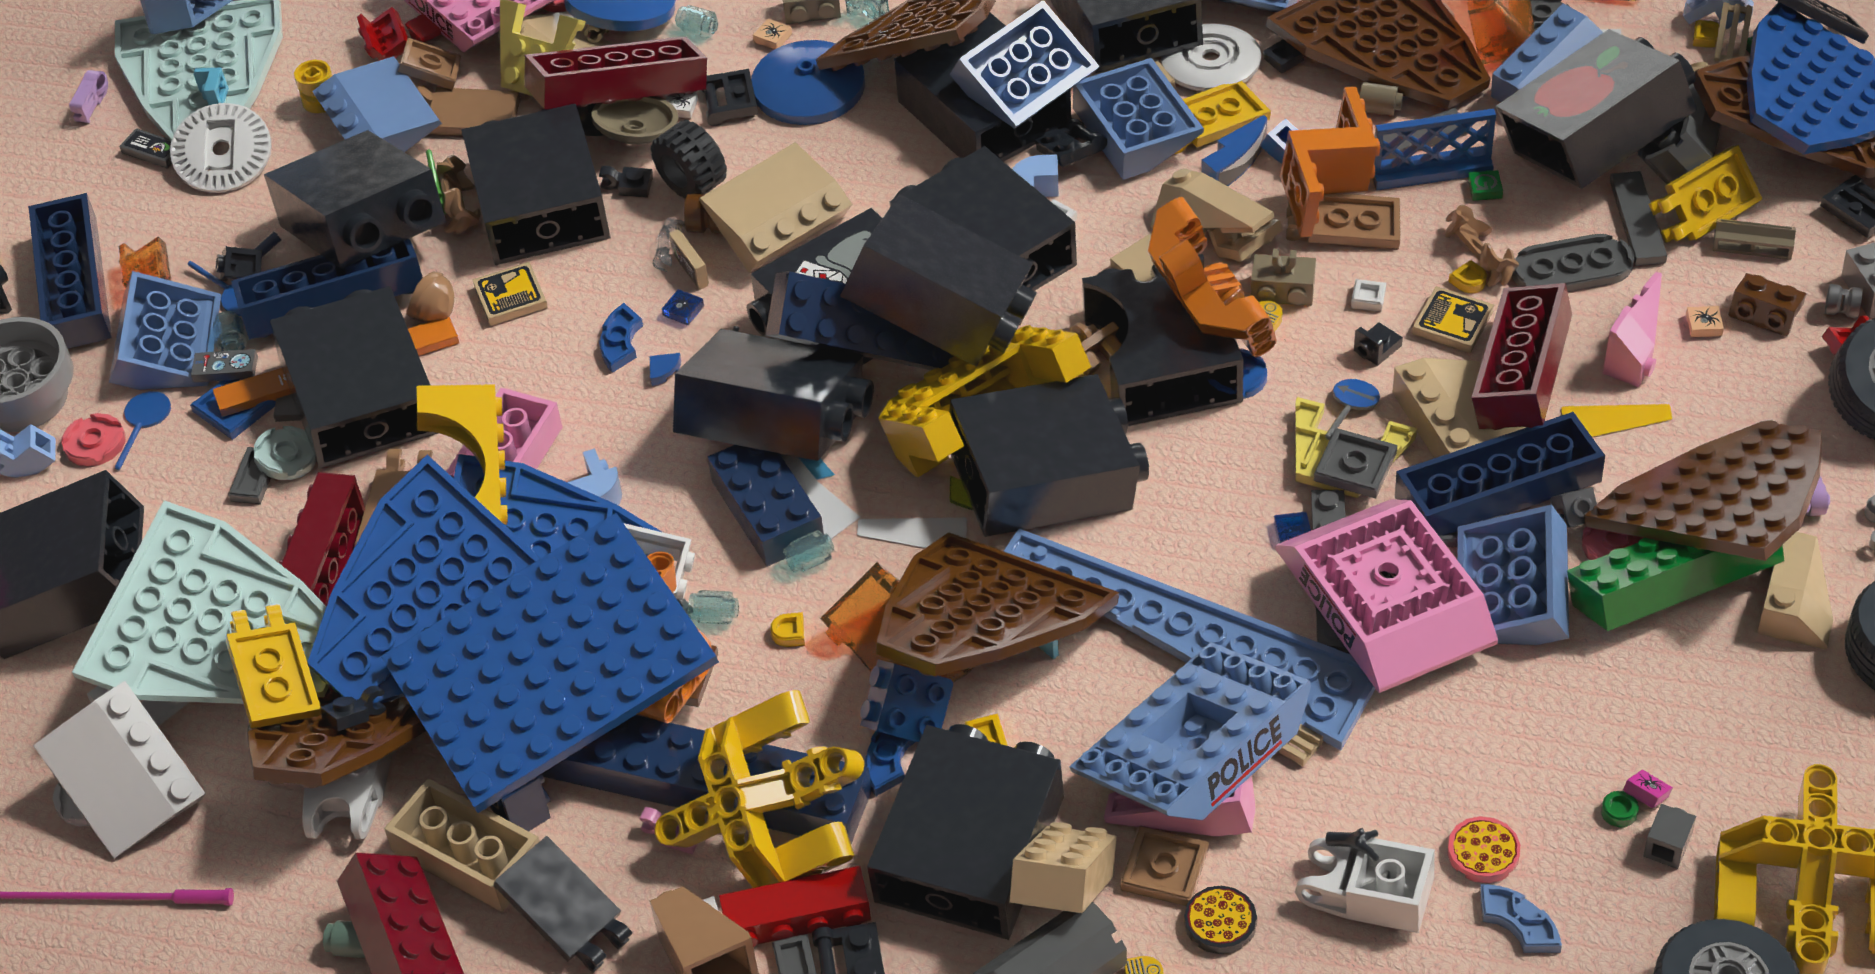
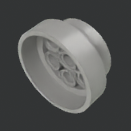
M12 317L0 320V429L2 431L21 432L30 424L35 427L43 425L52 419L66 402L68 387L73 377V361L60 332L43 320L30 317Z

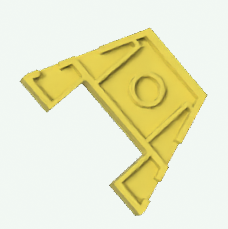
M500 0L501 87L532 96L525 88V55L573 49L575 46L573 40L577 32L583 30L586 21L560 15L554 43L520 34L526 5L510 0Z
M1297 397L1295 405V481L1326 490H1343L1314 481V473L1330 441L1325 439L1328 431L1317 429L1324 414L1325 404ZM1389 421L1381 441L1398 445L1397 454L1393 462L1415 441L1417 428ZM1344 490V495L1356 498L1361 495Z

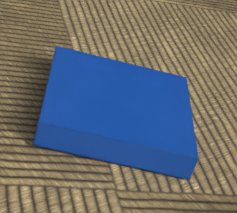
M243 379L220 381L190 404L192 412L232 440L273 409L276 404L274 400H267L253 408L222 417L213 389Z

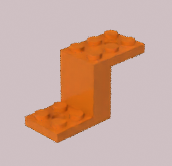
M1344 87L1336 128L1288 131L1280 178L1300 237H1312L1314 225L1319 223L1318 206L1319 202L1323 201L1324 194L1368 191L1370 179H1373L1375 176L1374 161L1375 157L1380 154V142L1378 138L1374 137L1372 120L1367 118L1365 101L1363 98L1360 99L1356 87Z

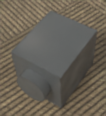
M1661 804L1647 836L1643 857L1678 869L1692 837L1696 816L1687 813L1683 809Z

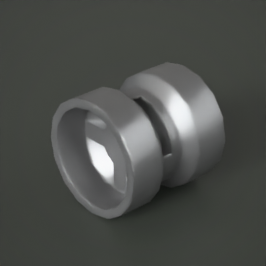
M1830 284L1826 298L1825 314L1835 316L1838 313H1842L1848 318L1857 319L1863 288L1851 287L1850 289H1843L1840 285ZM1842 295H1844V297H1843V302H1842V307H1841V306H1840V305H1841V299H1842Z

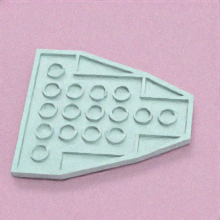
M231 1L194 27L159 34H151L149 32L145 16L115 20V58L117 64L146 116L167 139L172 141L176 129L190 114L205 106H209L207 100L203 99L202 93L197 86L193 75L195 68L221 67L229 88L225 103L251 108L259 95L283 38L281 1Z
M164 500L72 673L77 679L108 690L126 681L139 700L244 704L226 644L227 634L232 633L230 628V622L233 621L231 612L245 610L250 629L254 630L266 627L264 623V616L267 615L265 606L279 604L284 623L295 622L303 651L308 661L326 606L304 582L225 521ZM309 668L317 697H325L329 686Z

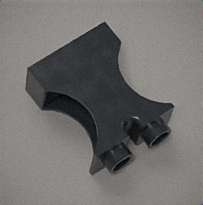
M1198 254L1204 267L1203 254ZM1155 265L1151 268L1152 280L1145 282L1137 280L1132 269H1106L1099 272L1096 276L1082 278L1085 325L1090 326L1094 324L1097 329L1101 330L1111 322H1114L1119 328L1115 336L1119 339L1122 346L1109 358L1111 398L1119 397L1123 401L1127 413L1128 426L1243 402V357L1236 339L1202 333ZM1208 379H1215L1220 384L1232 388L1235 394L1217 390L1209 383Z

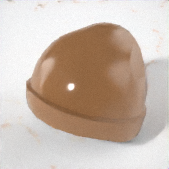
M433 271L421 279L407 307V316L413 319L417 318L419 321H425L426 323L450 317L454 307L455 296L450 281L443 276V273Z

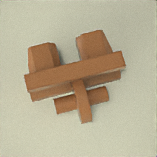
M1078 322L1072 327L1071 331L1078 334L1091 365V368L1083 372L1086 376L1096 372L1102 364L1095 355L1097 352L1101 351L1109 361V358L1122 346L1119 339L1115 336L1119 328L1114 322H1111L1098 332L1094 324L1087 327L1083 323Z

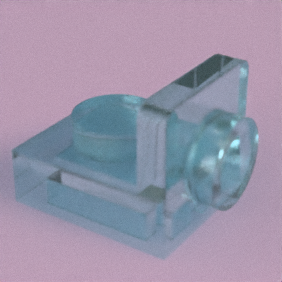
M845 0L847 17L851 20L862 13L870 19H876L889 11L888 0Z

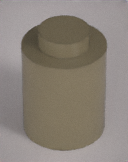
M1367 82L1362 84L1360 99L1363 98L1365 101V112L1394 116L1396 110L1401 111L1403 93H1398V87Z

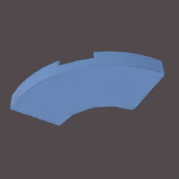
M1489 884L1480 885L1483 922L1498 924L1511 931L1519 940L1523 953H1561L1560 935L1554 922L1544 910H1540L1533 903L1525 899V895L1512 889Z

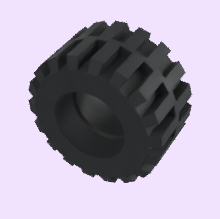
M681 120L652 142L651 156L658 173L664 182L684 199H686L687 194L705 195L723 182L727 176V166L720 148L706 130L693 121Z

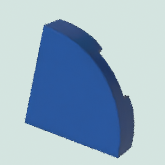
M680 353L649 356L652 386L666 382L667 377L680 369Z

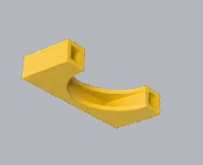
M495 384L417 386L418 431L436 432L449 436L462 443L476 456L484 473V481L475 498L504 525H508L507 505H501L500 497H506V478H499V470H505V451H498V443H504L503 424H497V416H502V397H496Z

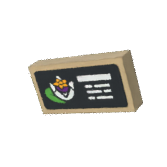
M677 229L670 232L669 237L674 257L699 290L707 287L709 281L706 264L681 231Z

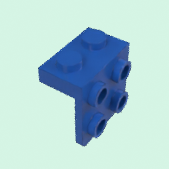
M878 659L877 665L870 674L869 683L871 687L867 700L863 702L860 710V726L916 742L920 741L926 725L942 729L953 689L952 680L941 676L924 675L919 670Z

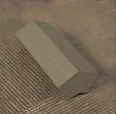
M1717 218L1713 251L1791 260L1796 228Z

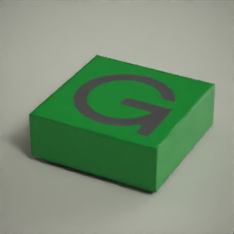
M1498 170L1468 172V184L1472 201L1503 198V188Z

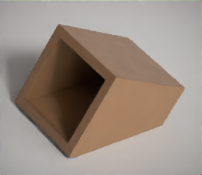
M682 886L673 891H665L657 898L650 900L659 940L676 974H759L749 932L687 888Z

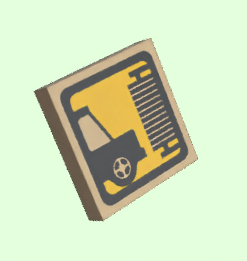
M530 262L472 279L490 326L548 308L547 301Z
M1436 286L1413 325L1412 335L1471 353L1494 312V304Z

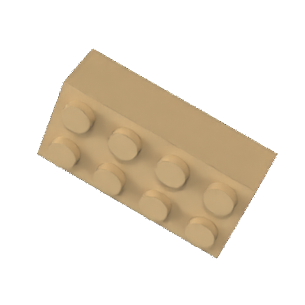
M429 778L384 828L393 853L401 856L418 857L422 869L501 912L506 909L510 902L493 886L494 881L540 842L538 836L487 809L477 813L470 800Z
M1054 822L1050 826H1046L1013 859L1010 903L1083 913L1113 878L1117 835L1107 834V830L1097 827H1089L1085 831L1072 829V825L1062 822Z

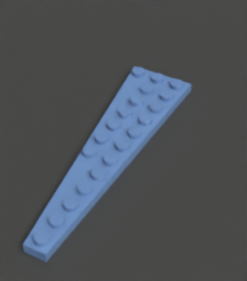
M1018 529L1004 552L1119 592L1118 604L1103 616L1185 663L1189 662L1202 648L1212 642L1310 680L1311 689L1300 724L1323 736L1325 743L1340 751L1343 749L1375 691L1373 684L1352 655L1033 533Z

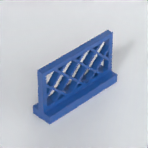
M1479 110L1376 125L1375 138H1378L1380 142V154L1375 157L1374 161L1375 176L1373 182L1376 191L1468 178V172L1493 171L1494 164L1491 157L1496 121L1495 110ZM1487 120V123L1478 131L1471 127L1478 121ZM1449 125L1458 126L1448 135L1442 132ZM1417 130H1428L1419 139L1412 136ZM1464 132L1471 135L1462 144L1456 141ZM1398 134L1390 143L1383 140V135ZM1435 136L1442 139L1433 148L1426 145ZM1405 140L1412 143L1404 152L1397 149ZM1478 141L1484 143V146L1471 147ZM1448 145L1456 148L1455 150L1441 152ZM1419 149L1426 152V154L1412 156ZM1390 153L1396 156L1394 159L1383 160Z

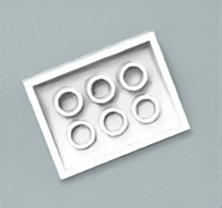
M123 681L94 700L33 745L114 859L202 800L205 795L204 790L126 681Z

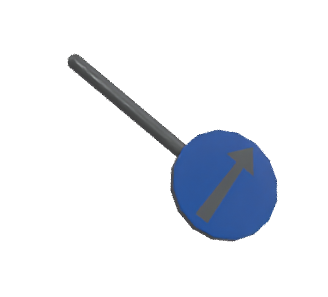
M1345 379L1335 384L1333 389L1334 398L1345 407L1325 435V439H1331L1335 428L1340 426L1351 408L1356 410L1374 408L1380 399L1378 389L1372 384L1358 379Z

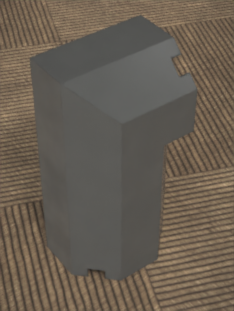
M1693 84L1689 88L1697 110L1639 149L1637 154L1666 184L1671 183L1711 159L1716 151L1722 124L1710 119Z
M1092 902L1083 913L1061 912L973 974H1114L1127 965V948L1122 940L1115 943L1112 934L1117 930L1113 922Z

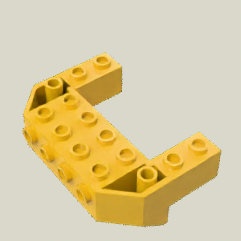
M1026 325L1017 329L1005 353L989 346L977 367L953 356L949 359L950 364L943 368L928 371L924 374V379L916 384L911 383L898 390L899 394L888 401L878 419L896 458L915 477H920L949 459L948 456L964 446L949 413L951 399L1054 381L1067 383L1091 368V365L1077 333L1065 332L1062 329L1050 330L1046 327L1036 328Z

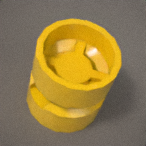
M308 60L301 63L294 71V78L302 105L310 113L319 114L326 112L312 92L333 76L330 66L325 61Z

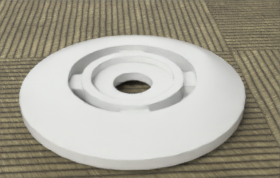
M1202 24L1203 45L1161 56L1162 66L1174 79L1175 83L1196 91H1206L1222 84H1233L1240 81L1245 83L1254 76L1261 63V51L1256 40L1247 32L1225 24ZM1213 52L1218 54L1219 58L1216 60H1206L1202 56Z
M232 103L212 104L196 110L178 126L171 141L170 157L176 173L189 186L202 192L226 193L246 186L260 175L271 155V137L265 122L249 108ZM218 142H226L230 145V148L226 154L216 155L213 153L214 145Z

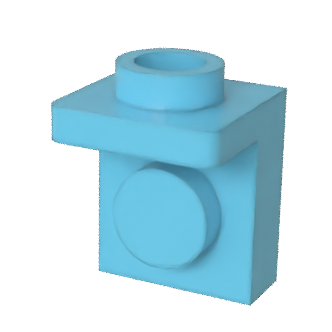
M195 68L193 75L199 91L202 93L203 99L207 100L208 105L225 103L229 88L222 68Z

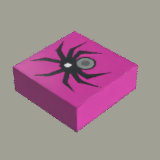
M1643 769L1630 777L1623 788L1624 792L1651 808H1655L1666 800L1673 787Z

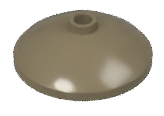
M649 96L643 97L639 101L625 99L617 100L613 104L596 103L592 109L591 119L595 128L606 137L625 144L641 145L653 142L654 139L677 124L678 112L668 101L659 97Z

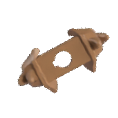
M455 155L448 156L443 162H437L436 173L444 196L443 209L452 219L445 227V231L447 233L455 231L456 234H461L470 226L476 225L479 222L481 210L478 208L472 212L465 209L461 191L472 190L475 185L467 178L464 172L466 164Z
M1459 205L1456 210L1446 217L1447 222H1452L1446 230L1445 237L1450 238L1453 234L1458 235L1480 261L1479 266L1491 272L1487 282L1488 287H1493L1500 280L1501 285L1505 286L1511 279L1513 271L1519 266V263L1514 259L1513 251L1508 248L1503 259L1497 257L1490 243L1483 244L1478 238L1488 236L1492 232L1491 226L1475 219L1471 208Z

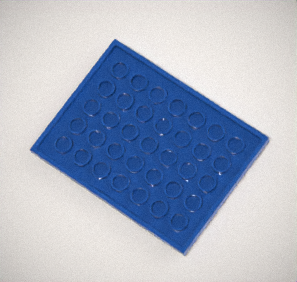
M617 513L381 656L477 813L719 663L711 647Z

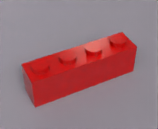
M861 866L719 895L723 915L749 932L753 947L762 943L809 933L812 934L815 929L820 927L833 929L842 926L860 925L863 922L871 921L869 901Z

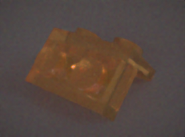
M156 237L136 251L125 243L119 246V263L122 268V284L125 289L132 271L171 281L166 242L160 237Z

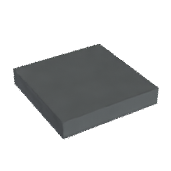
M1335 428L1314 473V481L1376 499L1397 454L1398 445Z

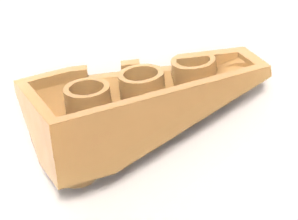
M1184 168L1174 172L1173 177L1162 184L1151 227L1153 230L1157 209L1178 197H1183L1197 215L1203 226L1204 234L1207 230L1220 228L1222 233H1254L1275 216L1273 211L1202 172Z
M1796 532L1783 544L1785 561L1774 565L1757 633L1827 650L1833 625V615L1817 536Z

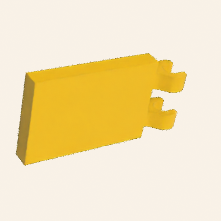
M1242 81L1222 84L1182 99L1204 128V133L1190 142L1196 147L1221 139L1263 115L1267 117V121L1271 117V110ZM1188 143L1186 146H1184L1174 154H1179L1183 152L1190 143Z
M1735 145L1665 185L1668 195L1648 205L1653 215H1657L1660 212L1665 214L1675 209L1680 222L1661 231L1665 242L1668 243L1673 239L1678 241L1686 235L1689 241L1697 240L1715 229L1717 218L1730 220L1763 199L1739 145Z
M279 604L265 606L267 615L264 616V623L266 627L254 630L250 629L245 610L231 612L233 621L230 622V628L232 633L227 634L226 644L251 729L320 716L321 712L295 622L284 623Z

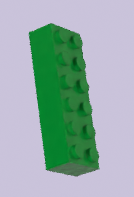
M1643 538L1638 543L1626 548L1614 549L1608 555L1595 560L1584 561L1579 566L1567 570L1572 606L1606 631H1610L1785 560L1783 545L1764 561Z

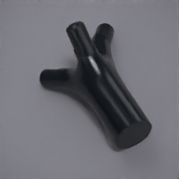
M1359 828L1355 832H1327L1326 834L1327 846L1351 847L1367 854L1373 861L1379 859V855L1366 844L1367 840L1378 836L1377 830L1365 832L1363 828Z

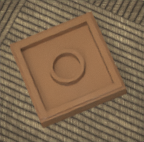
M408 38L398 72L453 90L462 56Z
M1140 826L1120 883L1121 891L1187 906V903L1195 894L1208 853L1209 842Z

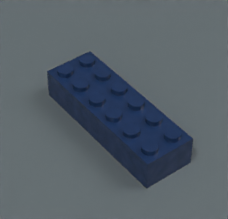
M87 193L28 206L40 320L51 324L60 332L67 349L111 339L97 218Z
M409 238L342 269L322 255H317L232 280L231 283L250 340L265 338L271 335L273 332L270 320L283 317L294 308L302 306L314 308L343 300L347 295L357 290L366 289L374 291L391 286L394 296L409 295L414 293L416 286L423 276Z
M790 271L776 273L765 336L859 354L865 357L927 370L945 367L950 364L949 359L954 356L841 297L840 295L845 283Z
M1570 412L1547 420L1542 426L1526 427L1396 471L1395 499L1411 500L1438 536H1445L1457 532L1458 526L1488 520L1499 515H1506L1550 500L1553 496L1576 491L1602 482L1605 454L1576 414Z

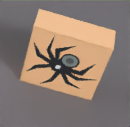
M767 19L753 34V41L775 50L781 47L792 35L791 26Z
M1719 306L1687 307L1686 319L1691 337L1723 336L1724 327Z

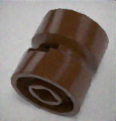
M687 194L684 206L686 231L705 232L709 228L712 233H721L699 201L704 194Z

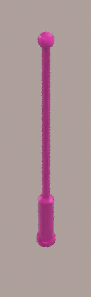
M225 888V890L176 889L173 893L0 892V899L173 900L176 904H224L225 906H232L234 891L232 888Z

